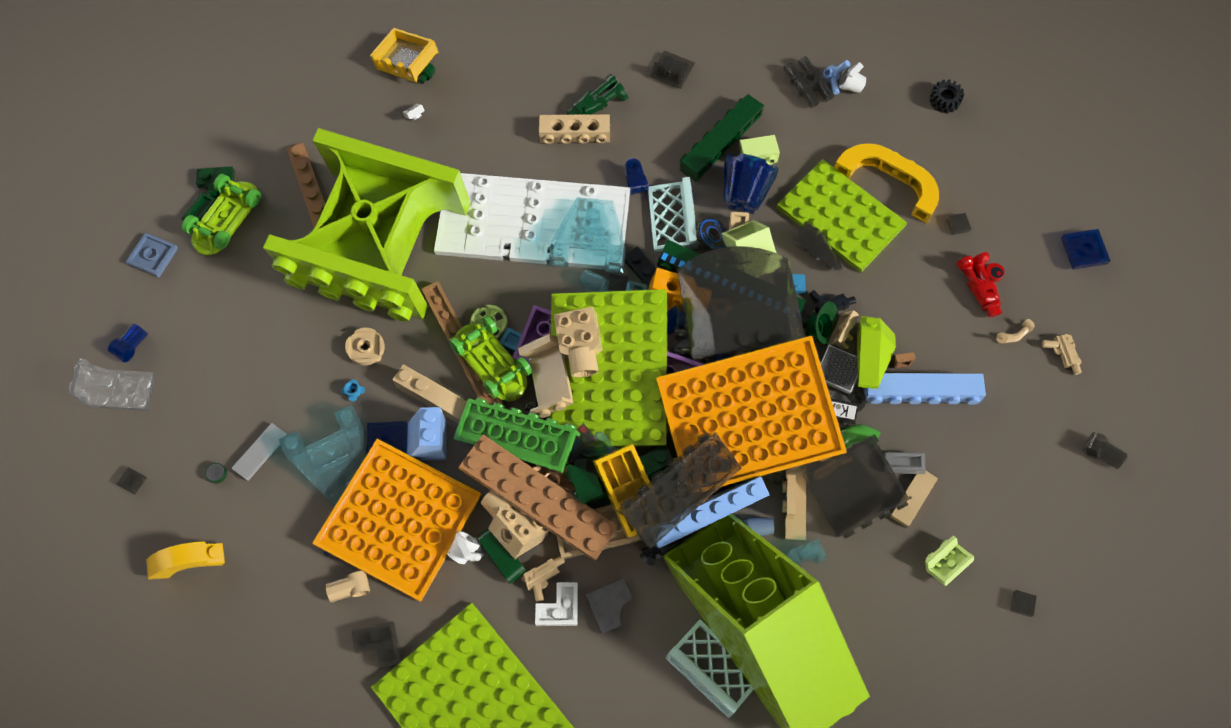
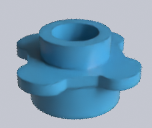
M353 379L345 384L341 392L343 395H347L351 402H354L360 394L365 392V388L360 386L357 380Z

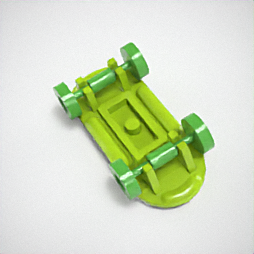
M225 174L217 176L214 182V189L221 192L220 196L202 217L201 221L197 217L189 215L182 223V230L192 234V245L197 252L203 255H213L227 247L232 235L252 208L256 207L261 200V192L255 185L249 182L231 181L230 177Z
M488 315L483 317V325L469 324L458 330L455 337L449 340V344L458 356H462L483 381V386L487 393L493 399L498 398L507 402L519 399L526 390V376L532 373V369L523 357H520L515 362L493 335L498 329L491 317Z

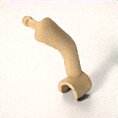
M1030 319L1025 320L1021 325L1023 328L1015 334L1003 332L997 334V342L1004 344L1020 341L1027 333L1034 329V322Z

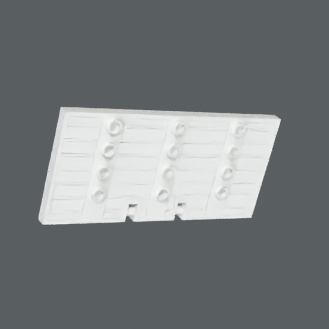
M460 173L471 202L466 216L448 210L440 212L434 248L435 255L503 261L504 256H507L513 262L547 264V260H553V264L558 266L622 271L630 188Z

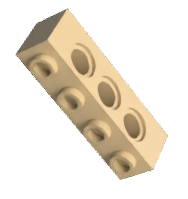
M610 114L539 115L540 143L610 142Z

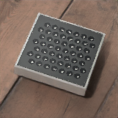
M829 345L821 362L826 384L850 394L858 377L857 356Z

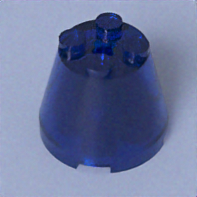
M741 153L737 157H732L731 154H728L724 162L723 201L726 203V207L732 210L741 208L744 209L745 213L754 214V211L759 209L777 178L778 167L776 165L771 167L766 163L765 159Z

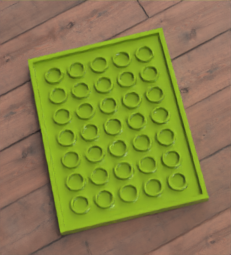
M667 290L552 294L551 335L557 337L555 314L593 307L597 312L603 350L596 355L599 372L587 377H572L569 359L565 358L573 404L566 406L565 410L552 412L549 418L558 421V424L563 426L565 423L574 425L578 432L580 431L579 428H582L584 425V429L587 432L585 434L580 433V437L575 438L576 441L573 443V447H625L629 444H633L634 447L667 446V416L656 380L657 377L667 375Z
M473 603L371 687L402 728H574Z

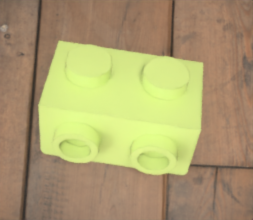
M952 536L949 540L943 541L939 549L927 556L925 561L926 571L946 587L974 561V556L958 545L957 538Z

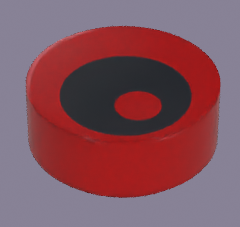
M990 263L985 269L990 280L995 282L1000 281L1005 273L1004 268L998 263Z

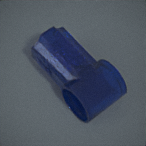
M133 324L120 339H114L109 344L108 352L122 362H128L133 358L135 348L148 333L137 324Z

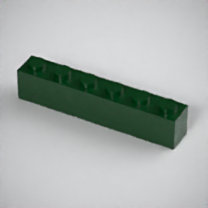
M749 94L744 98H740L733 109H729L722 120H718L713 129L707 131L699 143L696 142L691 151L681 157L680 171L697 182L762 116L764 105Z

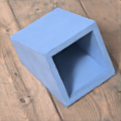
M441 407L420 408L408 422L407 454L419 461L447 460V422Z

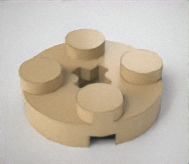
M360 328L354 331L351 337H348L345 349L353 363L371 365L381 360L385 350V343L382 336L376 330ZM364 343L370 346L367 350H363L360 347L364 346Z

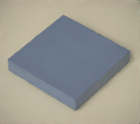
M145 232L125 262L129 266L159 278L177 252L178 246Z

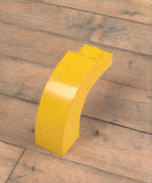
M205 541L192 542L157 551L146 559L148 579L170 578L178 571L193 567L221 566L225 563L223 543L205 544Z

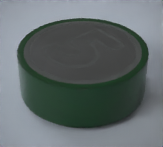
M212 463L206 468L205 477L211 483L218 484L227 477V470L220 463Z

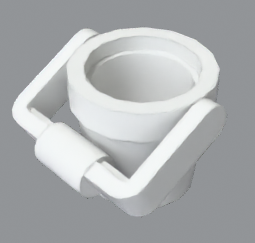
M859 62L852 68H846L837 81L838 87L842 90L860 93L865 86L866 77L858 72L864 66Z
M457 531L447 553L451 559L463 565L468 560L479 561L484 556L478 540L462 531Z

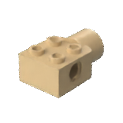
M587 307L555 314L554 319L559 350L565 358L569 359L571 376L587 377L597 374L599 369L596 355L603 350L597 312L593 307Z
M489 491L481 501V505L493 517L488 529L514 559L543 542L549 532L548 529L492 491Z

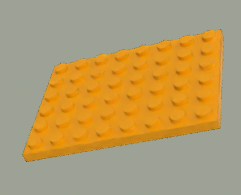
M812 336L656 378L688 496L847 453Z

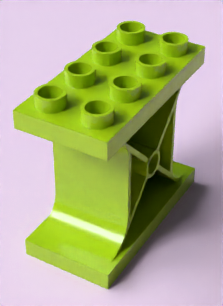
M318 128L313 138V143L332 175L338 178L317 225L310 234L297 240H286L269 234L263 249L273 259L272 268L285 274L284 282L297 289L305 290L307 284L319 287L318 292L321 295L332 300H340L343 294L354 298L352 303L367 311H374L377 305L389 309L387 314L401 322H409L411 316L423 320L429 306L414 279L402 276V272L421 227L431 214L448 210L466 216L471 202L460 171Z

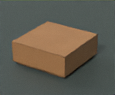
M914 352L895 355L891 361L892 368L911 366L916 359Z

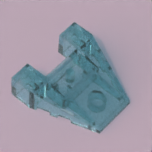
M576 198L551 240L549 252L550 266L569 268L571 248L606 251L605 271L624 273L626 251L613 201Z
M352 404L334 413L341 430L306 446L304 439L298 431L278 439L289 461L333 505L341 498L365 459L367 452L365 428Z

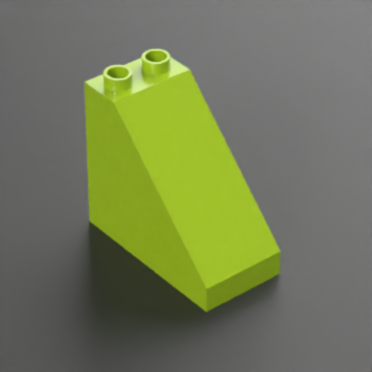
M731 513L709 524L662 556L677 583L721 642L727 654L731 656L732 661L740 669L746 681L753 687L754 692L780 728H829L842 717L851 714L858 705L870 697L819 581Z

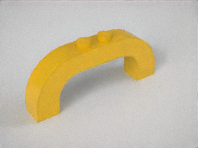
M877 144L853 146L838 158L834 168L847 178H850L854 171L860 167L872 166L912 187L917 193L918 202L911 215L926 224L928 223L939 201V189L935 179L923 167L917 165L912 160L906 159L899 153Z

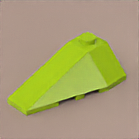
M861 316L857 329L858 387L878 389L896 349L895 333L881 318Z

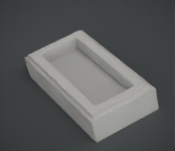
M884 452V473L925 474V453Z

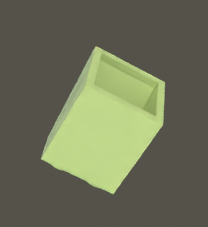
M752 220L721 233L736 270L758 279V277L772 274L774 270L780 268L768 226Z

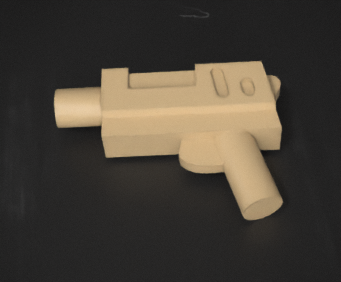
M1071 335L1056 336L1054 341H1042L1043 348H1053L1054 353L1060 355L1065 368L1072 367L1074 375L1082 373L1080 368L1082 362L1078 357Z
M561 556L554 560L550 558L546 563L529 570L521 577V580L526 583L528 591L534 590L536 602L544 601L542 589L548 586L547 580L559 574L557 567L565 563Z

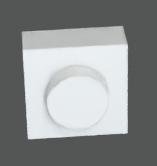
M415 104L402 113L406 119L415 120L421 117V113L425 110L421 104Z

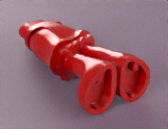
M983 252L973 258L972 256L963 257L956 262V266L969 280L967 286L979 305L983 307L982 310L986 311L989 318L1002 314L997 285H995V281L990 280L985 270V264L990 258L989 253Z

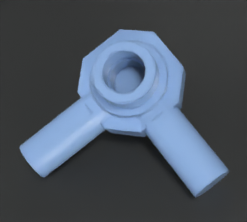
M848 60L839 66L830 65L823 72L825 81L831 84L833 95L840 93L837 80L840 78V73L850 66Z

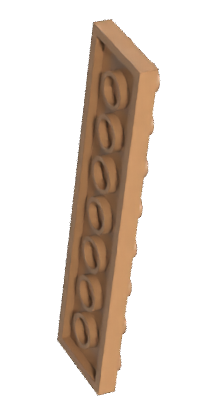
M484 434L459 466L460 470L594 562L618 527L586 504L578 502L573 495Z

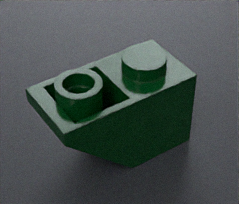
M571 464L566 466L568 470L566 476L569 482L574 484L576 490L573 492L578 502L587 505L608 496L598 475Z

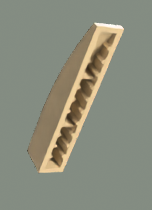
M403 364L392 379L396 388L429 407H441L444 416L459 424L467 401Z

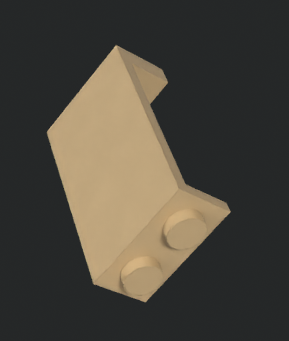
M547 334L519 347V355L529 358L538 407L531 409L530 413H534L540 416V418L550 416L552 412L565 410L566 406L573 404L565 358L560 353L558 338Z

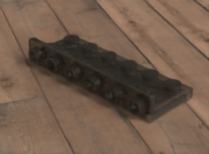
M716 432L702 433L694 445H689L683 449V454L679 458L669 461L667 463L668 467L665 470L655 473L652 476L651 482L640 486L636 490V495L625 499L620 504L621 507L617 510L618 513L624 515L648 548H652L742 469Z

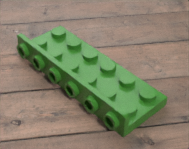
M476 397V400L468 398L455 432L454 440L474 446L484 434L524 462L560 473L564 472L576 437H580L576 426L565 423L563 426L551 418L542 420L540 416L534 413L525 415L522 414L521 410L512 407L510 410L504 409V405L495 402L493 405L487 404L486 400Z

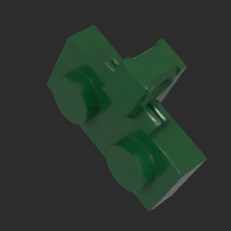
M233 166L197 169V187H206L212 197L218 198L219 191L214 189L215 179L218 175L225 174L230 177L231 181H234L235 170Z

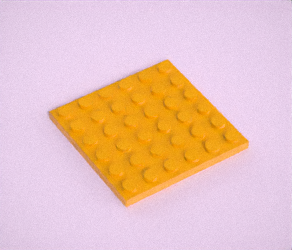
M376 439L312 544L421 602L448 556L447 553L455 539L454 536L457 531H462L482 493Z

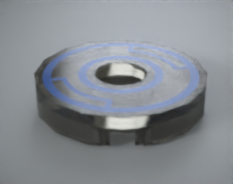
M706 218L696 226L697 241L706 251L719 253L726 248L721 233L727 230L718 220Z

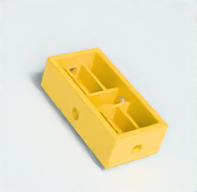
M629 444L593 461L627 537L630 538L667 521L633 444Z

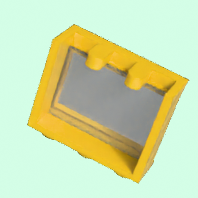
M393 28L370 56L377 70L417 83L418 75L431 59L439 53L434 40Z

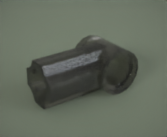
M1092 432L1082 449L1083 452L1089 457L1100 458L1116 469L1120 468L1128 457L1127 453L1110 444L1108 438L1103 434Z

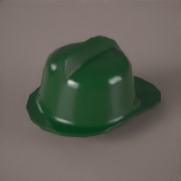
M828 301L824 303L819 313L809 317L806 337L812 336L813 339H818L822 344L829 342L838 321V309L833 302Z

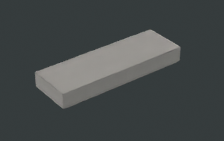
M271 423L235 463L232 469L249 481L288 435Z

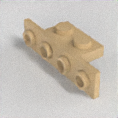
M806 464L786 469V481H782V493H786L785 500H782V513H785V540L806 541Z

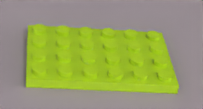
M823 159L776 207L860 273L907 224L905 220Z

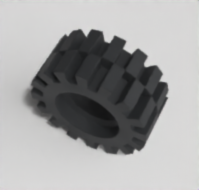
M945 79L937 82L930 95L931 106H935L936 111L941 109V113L944 110L946 113H949V111L952 113L955 109L957 110L964 97V90L960 84L956 85V81L951 83L949 79L947 82ZM941 94H949L953 99H945Z

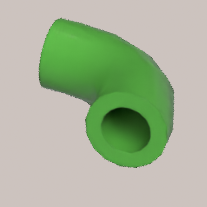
M864 424L849 425L840 429L846 451L853 444H862L871 449L881 434L879 430Z

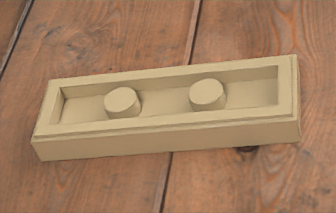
M927 471L925 474H916L890 517L908 528L938 478Z

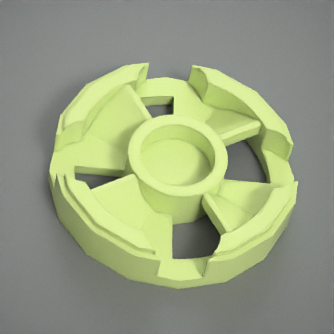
M485 305L480 310L479 308L476 309L471 315L470 324L483 325V317L480 314L485 312L486 315L491 317L499 330V334L495 335L497 339L502 337L508 326L507 316L504 311L495 305ZM499 313L503 319L496 321L494 316Z

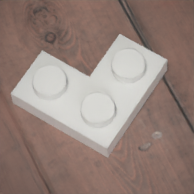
M557 583V603L536 604L535 625L578 626V583Z

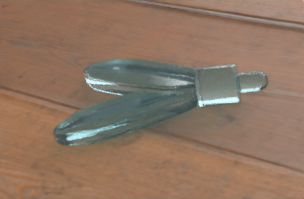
M597 432L595 439L599 445L587 447L582 451V454L587 457H593L607 453L610 454L619 448L613 447L604 433Z

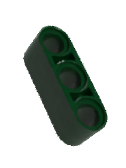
M488 528L476 536L478 542L509 584L526 573L518 558L514 559Z

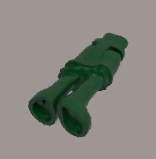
M609 74L598 88L593 92H585L577 102L572 104V108L567 110V114L592 115L607 107L608 101L617 97L620 101L624 102L628 100V95L616 77Z

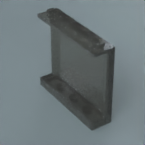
M875 434L847 448V453L830 457L802 473L838 538L841 536L844 539L855 534L854 529L859 526L864 529L872 525L874 518L879 517L881 520L891 515L889 510L895 507L897 510L908 506L907 501L912 499L911 496H907L878 446L877 442L879 440Z

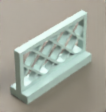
M690 177L683 178L681 182L649 186L648 193L654 252L663 250L665 245L658 246L657 241L662 236L681 246L691 247V250L699 249ZM680 188L681 192L676 197L670 193L672 189ZM661 191L663 195L656 199L653 197V192ZM666 196L673 199L668 206L662 203ZM676 202L682 205L678 212L672 209ZM658 205L665 208L660 215L654 212ZM668 211L675 215L670 222L663 218ZM678 218L684 221L680 228L673 225ZM660 220L667 224L662 231L656 228ZM670 227L676 230L672 237L665 234ZM679 234H682L686 237V242L678 243L675 239Z
M699 620L665 658L728 718L734 714L754 690L750 684L743 685V675L740 669H727L726 659H730L731 656L726 655V650L721 642L702 620ZM699 627L706 632V640H695V631ZM683 644H692L693 655H685L679 648ZM696 644H707L708 655H697ZM710 644H719L722 647V655H711ZM697 659H708L709 670H701L697 665ZM712 659H723L724 670H713ZM724 673L725 685H717L713 680V674ZM728 673H739L740 685H729ZM740 688L741 698L738 702H735L730 697L729 689Z

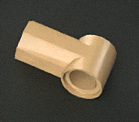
M357 571L349 574L348 578L326 584L329 601L334 602L350 596L360 597L370 593L367 574L364 571Z

